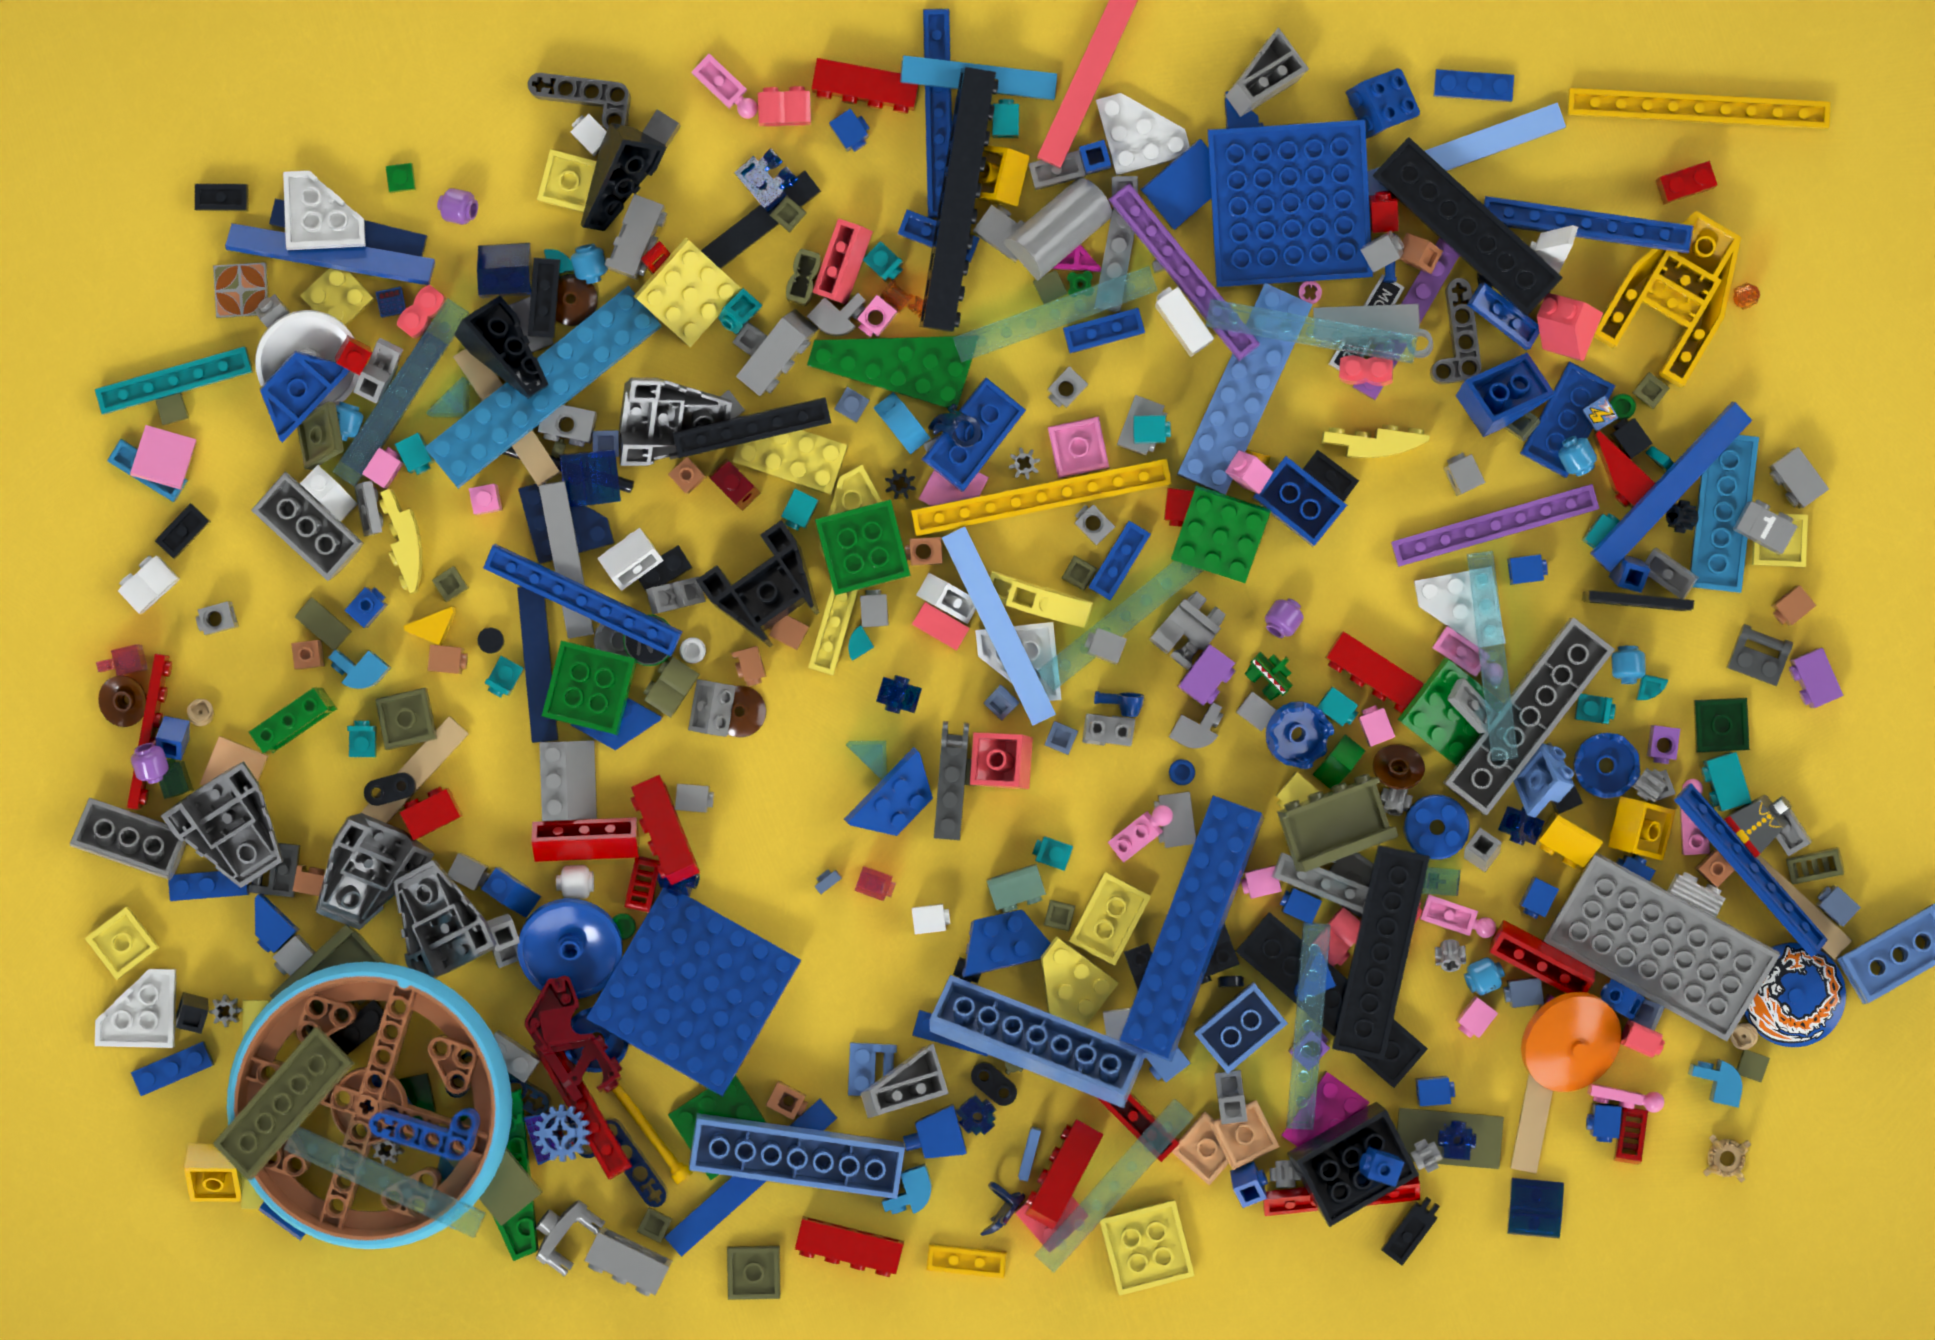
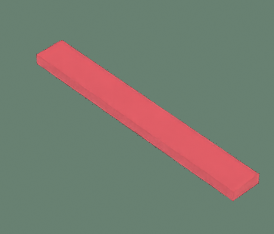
M1109 0L1038 153V159L1061 169L1138 0Z

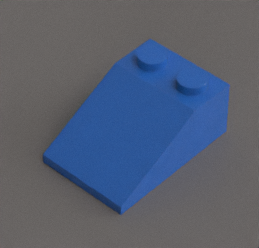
M1524 353L1465 380L1456 397L1481 435L1485 437L1521 418L1526 413L1554 397L1555 393L1529 354Z

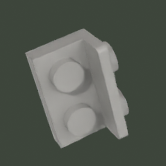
M697 679L688 730L727 737L736 687L734 685Z

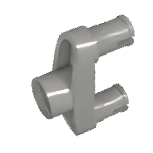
M580 1200L574 1202L560 1216L549 1209L536 1226V1229L546 1236L538 1249L535 1259L542 1264L547 1263L562 1274L563 1277L567 1275L568 1269L570 1270L574 1263L555 1250L557 1244L572 1224L578 1221L593 1232L594 1235L600 1231L599 1227L602 1228L605 1224L604 1220L587 1209L588 1206Z

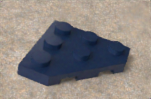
M537 484L519 488L538 563L542 564L553 561L539 487ZM568 496L579 553L615 544L608 518Z

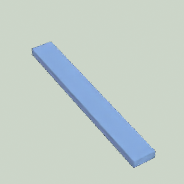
M1555 103L1425 150V152L1443 169L1448 171L1566 128L1559 105ZM1380 167L1368 171L1369 196L1375 195L1379 191H1388L1373 177V174Z
M966 527L942 537L1032 726L1056 715Z

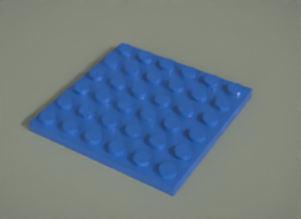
M1365 120L1207 130L1216 287L1373 277V271L1361 252L1362 247L1371 242Z
M665 884L586 1019L723 1097L800 965L801 959Z

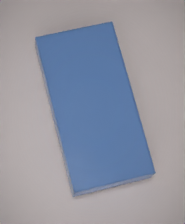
M1033 1126L1030 1128L1018 1174L1020 1180L1027 1182L1029 1180L1041 1133L1040 1128Z

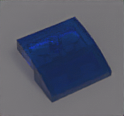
M614 449L559 455L562 481L566 483L570 507L621 501Z
M1512 1178L1510 1183L1507 1234L1559 1239L1564 1183Z

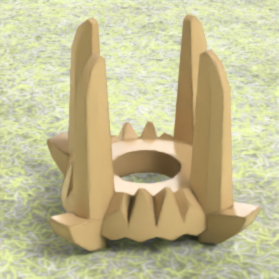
M1714 1134L1711 1135L1709 1139L1713 1145L1708 1152L1709 1167L1703 1171L1706 1177L1711 1173L1722 1177L1735 1175L1740 1182L1746 1180L1741 1170L1745 1164L1747 1148L1751 1146L1749 1140L1738 1144L1731 1139L1718 1141ZM1725 1151H1730L1734 1154V1162L1729 1166H1724L1720 1162V1155Z

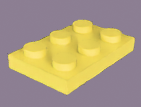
M1104 872L1069 942L1115 966L1151 896Z

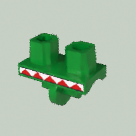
M1260 651L1250 662L1251 665L1245 672V675L1254 683L1262 675L1270 682L1262 690L1269 700H1273L1280 694L1284 696L1293 686L1287 679L1292 673L1285 666L1289 662L1287 657L1280 661L1273 654L1268 659Z

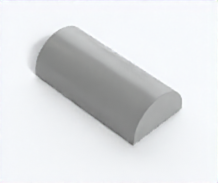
M1078 178L1006 238L1003 243L1038 281L1111 219L1112 209L1104 193L1094 183L1085 178Z
M287 472L282 474L251 510L327 581L334 578L363 546V542Z
M89 798L70 841V846L171 880L180 864L186 842H181L176 838L166 823Z

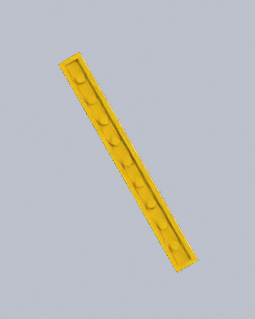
M1569 88L1567 115L1828 129L1831 102Z
M1167 458L914 509L911 510L915 534L920 536L1170 485L1172 483Z

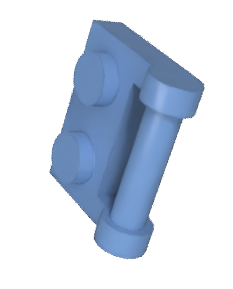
M850 1042L848 1095L861 1096V1092L875 1083L876 1052L884 1053L883 1076L893 1070L894 1053H897V1045Z

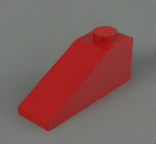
M1599 430L1593 435L1612 490L1617 494L1615 499L1625 508L1628 505L1633 508L1655 482Z

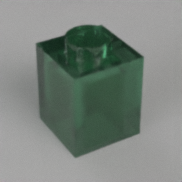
M168 759L169 770L163 775V779L159 781L164 799L193 791L185 762Z

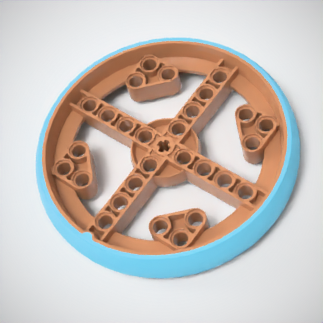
M382 962L345 963L319 970L294 982L272 999L254 1019L241 1041L230 1071L227 1089L228 1126L270 1079L266 1075L267 1066L273 1067L275 1071L282 1066L284 1062L275 1058L295 1029H297L296 1034L300 1042H303L308 1036L306 1034L307 1025H312L314 1028L319 1027L329 1036L356 1020L357 1008L348 1001H386L387 1004L367 1067H360L348 1072L319 1103L331 1108V1115L335 1125L345 1135L326 1199L324 1200L309 1191L295 1178L305 1173L311 1166L310 1155L297 1130L276 1152V1162L269 1160L258 1174L248 1181L262 1200L284 1221L316 1239L349 1248H393L428 1238L445 1229L465 1214L485 1192L498 1170L508 1143L512 1119L511 1084L501 1049L491 1030L476 1010L456 991L441 981L408 967ZM397 999L405 1003L406 1010L404 1013L396 1010L395 1002ZM315 1000L323 1003L324 1010L322 1013L315 1011L313 1007ZM340 1008L347 1010L349 1014L347 1021H342L339 1018L338 1011ZM413 1011H416L432 1021L445 1033L430 1041L428 1052L448 1091L459 1094L472 1085L474 1110L480 1116V1124L471 1152L460 1159L455 1169L443 1183H441V1172L437 1168L425 1167L392 1184L383 1191L381 1201L389 1210L352 1209L371 1145L388 1140L378 1137L370 1131L369 1121L375 1114L393 1107L400 1114L413 1118L414 1116H420L426 1122L435 1125L444 1124L450 1129L453 1118L408 1104L406 1091L401 1082L394 1076ZM389 1024L396 1026L398 1029L396 1038L388 1034L387 1027ZM438 1041L446 1043L448 1047L446 1054H441L437 1050ZM381 1049L387 1050L390 1053L389 1062H384L380 1059ZM463 1049H467L472 1053L471 1062H466L462 1059L461 1052ZM373 1074H377L382 1078L381 1087H376L372 1083ZM455 1074H460L464 1078L465 1083L463 1087L455 1085L453 1081ZM341 1091L349 1094L350 1102L348 1104L340 1100L339 1095ZM369 1100L371 1101V1106L374 1107L370 1111H368V1106L365 1104ZM385 1118L379 1120L382 1123L383 1129L391 1126L385 1123ZM358 1124L366 1127L367 1135L365 1137L357 1133L356 1126ZM462 1124V1125H463L464 1127H466V1128H470V1127H471V1126ZM404 1125L403 1132L414 1135V1129L410 1125ZM430 1132L428 1140L439 1144L438 1135ZM455 1140L453 1148L464 1152V1144L459 1140ZM350 1149H355L359 1153L358 1161H353L349 1158L348 1153ZM293 1157L301 1160V1170L295 1169L292 1166ZM342 1174L350 1176V1186H345L341 1182ZM423 1174L432 1176V1186L424 1184L422 1180ZM391 1190L399 1192L401 1196L399 1203L392 1201L390 1198ZM335 1198L343 1202L344 1208L342 1211L334 1208L333 1200ZM415 1199H422L425 1202L426 1207L424 1211H420L415 1207Z

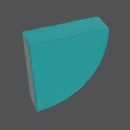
M554 249L544 250L546 259L561 260L560 274L574 271L571 260L564 253Z
M1651 446L1646 451V454L1665 472L1674 464L1669 456L1656 447Z
M861 625L854 630L849 640L848 650L852 661L874 648Z
M1645 675L1640 679L1636 700H1648L1656 697L1665 689L1668 679Z

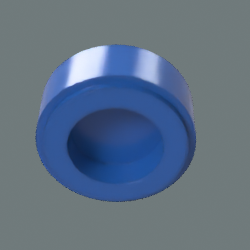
M1179 759L1171 764L1169 776L1175 784L1187 785L1194 779L1195 769L1191 762Z

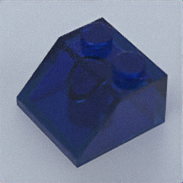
M531 243L478 246L477 282L478 295L481 298L531 295Z

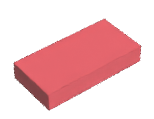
M926 602L912 623L915 627L956 651L970 629Z

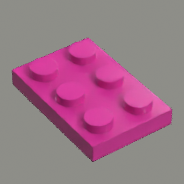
M1326 1071L1281 1135L1298 1147L1366 1108L1370 1102Z

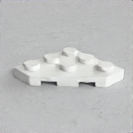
M1119 93L1096 100L1116 176L1173 161L1190 147L1184 128L1126 95Z
M283 172L287 250L366 246L365 221L362 216L352 210L337 194L318 180L312 172Z
M1492 567L1414 581L1418 607L1438 619L1441 623L1479 648L1506 643Z
M1053 622L1014 626L1049 701L1061 700ZM986 629L975 630L978 657L1011 682Z
M148 969L95 1020V1046L174 1048L176 969Z

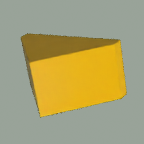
M449 607L404 625L403 628L406 632L442 646L456 614L455 607Z

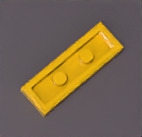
M929 1244L926 1271L1004 1279L1007 1252Z

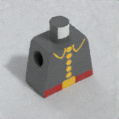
M1763 795L1751 803L1733 810L1724 820L1756 858L1788 824L1783 814L1792 807L1784 796H1781L1772 803L1768 796Z

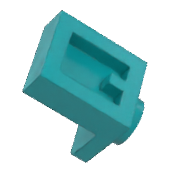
M881 241L863 259L885 282L889 278L893 281L903 271L900 267L903 261Z
M743 288L722 309L718 319L727 330L737 335L763 305Z
M500 656L492 673L485 681V684L489 685L488 691L499 697H502L503 694L510 696L525 668Z
M1580 694L1577 699L1575 719L1609 724V719H1614L1616 704H1612V698Z
M354 721V726H347V731H349V757H376L377 726H370V721Z
M1044 836L1042 841L1037 839L1032 854L1036 855L1035 861L1065 871L1073 846Z

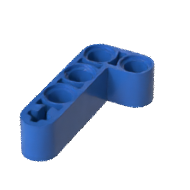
M465 1108L454 1115L450 1129L394 1111L383 1110L370 1119L369 1127L370 1131L378 1137L452 1160H460L467 1156L473 1148L480 1124V1116L476 1110ZM462 1115L470 1117L472 1121L470 1128H466L461 1124L460 1119ZM385 1118V1123L391 1126L383 1129L382 1123L379 1120ZM404 1125H410L414 1129L413 1137H407L404 1134ZM430 1132L438 1135V1145H433L429 1142L428 1135ZM455 1140H459L464 1144L463 1153H458L454 1150L453 1142Z

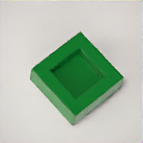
M412 163L386 166L390 193L416 190Z

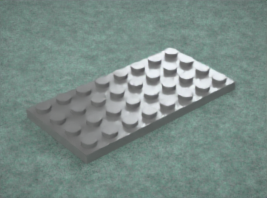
M1597 852L1589 861L1543 939L1545 943L1655 1003L1664 1006L1666 1009L1725 1041H1728L1780 956V952Z

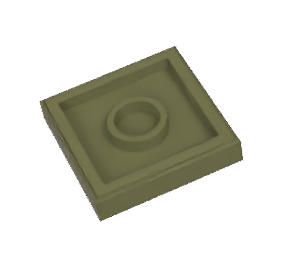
M326 402L316 408L297 427L305 469L312 470L317 465L323 464L344 451L335 402Z
M427 688L375 699L385 750L437 739Z
M780 1246L727 1247L728 1300L781 1298Z

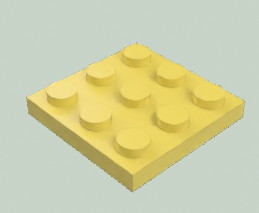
M685 238L634 297L691 347L742 288L692 242Z
M1175 1199L1099 1219L1119 1296L1195 1276Z

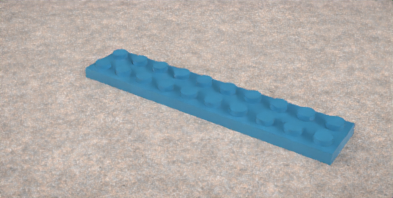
M629 285L537 358L548 382V386L528 399L506 382L425 446L426 451L458 489L537 427L561 405L566 404L662 327L654 315L634 297L635 293Z

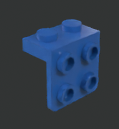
M1399 68L1362 81L1345 92L1357 120H1365L1366 139L1374 137L1387 128L1420 115V110L1406 78Z

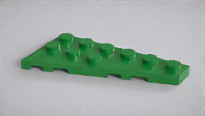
M979 336L814 340L807 366L948 408L953 404L958 407Z
M520 1088L511 1092L512 1119L506 1147L531 1177ZM462 1115L460 1121L463 1122L469 1116ZM531 1201L502 1226L494 1218L513 1261L538 1251L534 1201Z

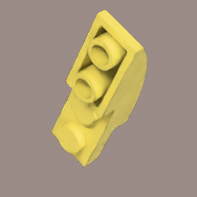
M1383 424L1382 429H1376L1375 438H1370L1371 433L1355 431V435L1345 434V429L1330 428L1329 432H1323L1322 443L1346 446V457L1378 458L1414 449L1428 442L1430 435H1424V430L1409 428L1408 432L1398 431V426Z
M387 489L380 492L382 499L379 500L384 514L389 513L392 520L389 528L393 537H398L400 540L390 545L392 551L389 552L393 565H399L402 573L399 576V580L403 589H408L410 593L414 594L418 592L422 574V545L418 524L413 510L407 509L402 512L394 490Z
M996 571L991 572L990 579L1001 602L1005 603L1006 606L1083 628L1086 627L1093 602L1048 587H1040Z

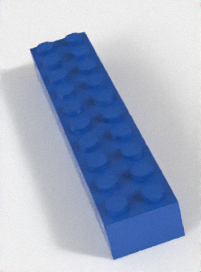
M1212 796L1119 1040L1121 1042L1172 1062L1264 821L1262 813Z

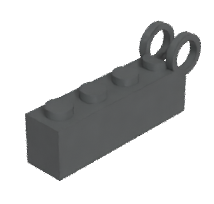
M943 721L934 838L960 840L969 723H964L963 735L948 734V721Z

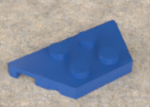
M295 351L263 384L260 392L278 438L282 443L350 370L334 361Z
M627 698L618 735L574 724L570 725L606 746L617 750L661 721L662 716Z
M913 747L844 818L850 826L897 836L933 799L921 755L917 749Z
M1022 909L974 920L970 926V941L967 944V959L962 975L967 977L1041 960L1042 954L1051 943Z

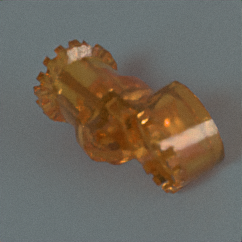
M892 280L888 284L889 288L886 287V290L879 297L886 299L896 307V311L899 314L907 306L909 310L915 312V315L919 314L918 317L920 318L924 300L917 295L907 294L896 285L897 281Z
M1745 283L1734 288L1733 300L1737 307L1745 310L1758 303L1760 291L1756 286Z

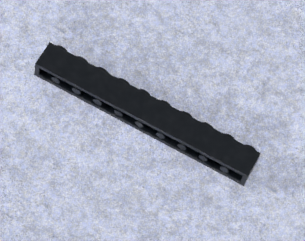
M970 67L961 68L919 327L954 332V327L958 328L961 313L957 312L958 303L963 301L965 286H961L963 275H967L969 260L965 259L967 250H971L973 235L970 234L971 224H975L977 218V209L974 208L975 198L980 197L982 183H979L978 179L979 173L984 171L986 157L982 155L984 146H988L990 131H987L988 120H992L994 114V105H991L992 94L996 95L999 81L995 79L996 72Z

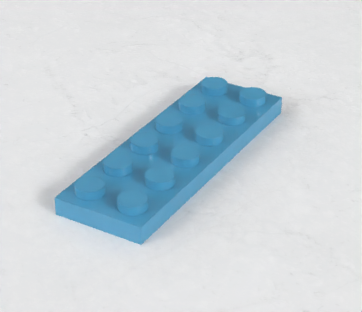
M1738 435L1700 477L1697 503L1698 522L1694 530L1690 571L1699 578L1692 588L1742 592L1748 538L1732 529L1747 502L1752 501L1759 437Z

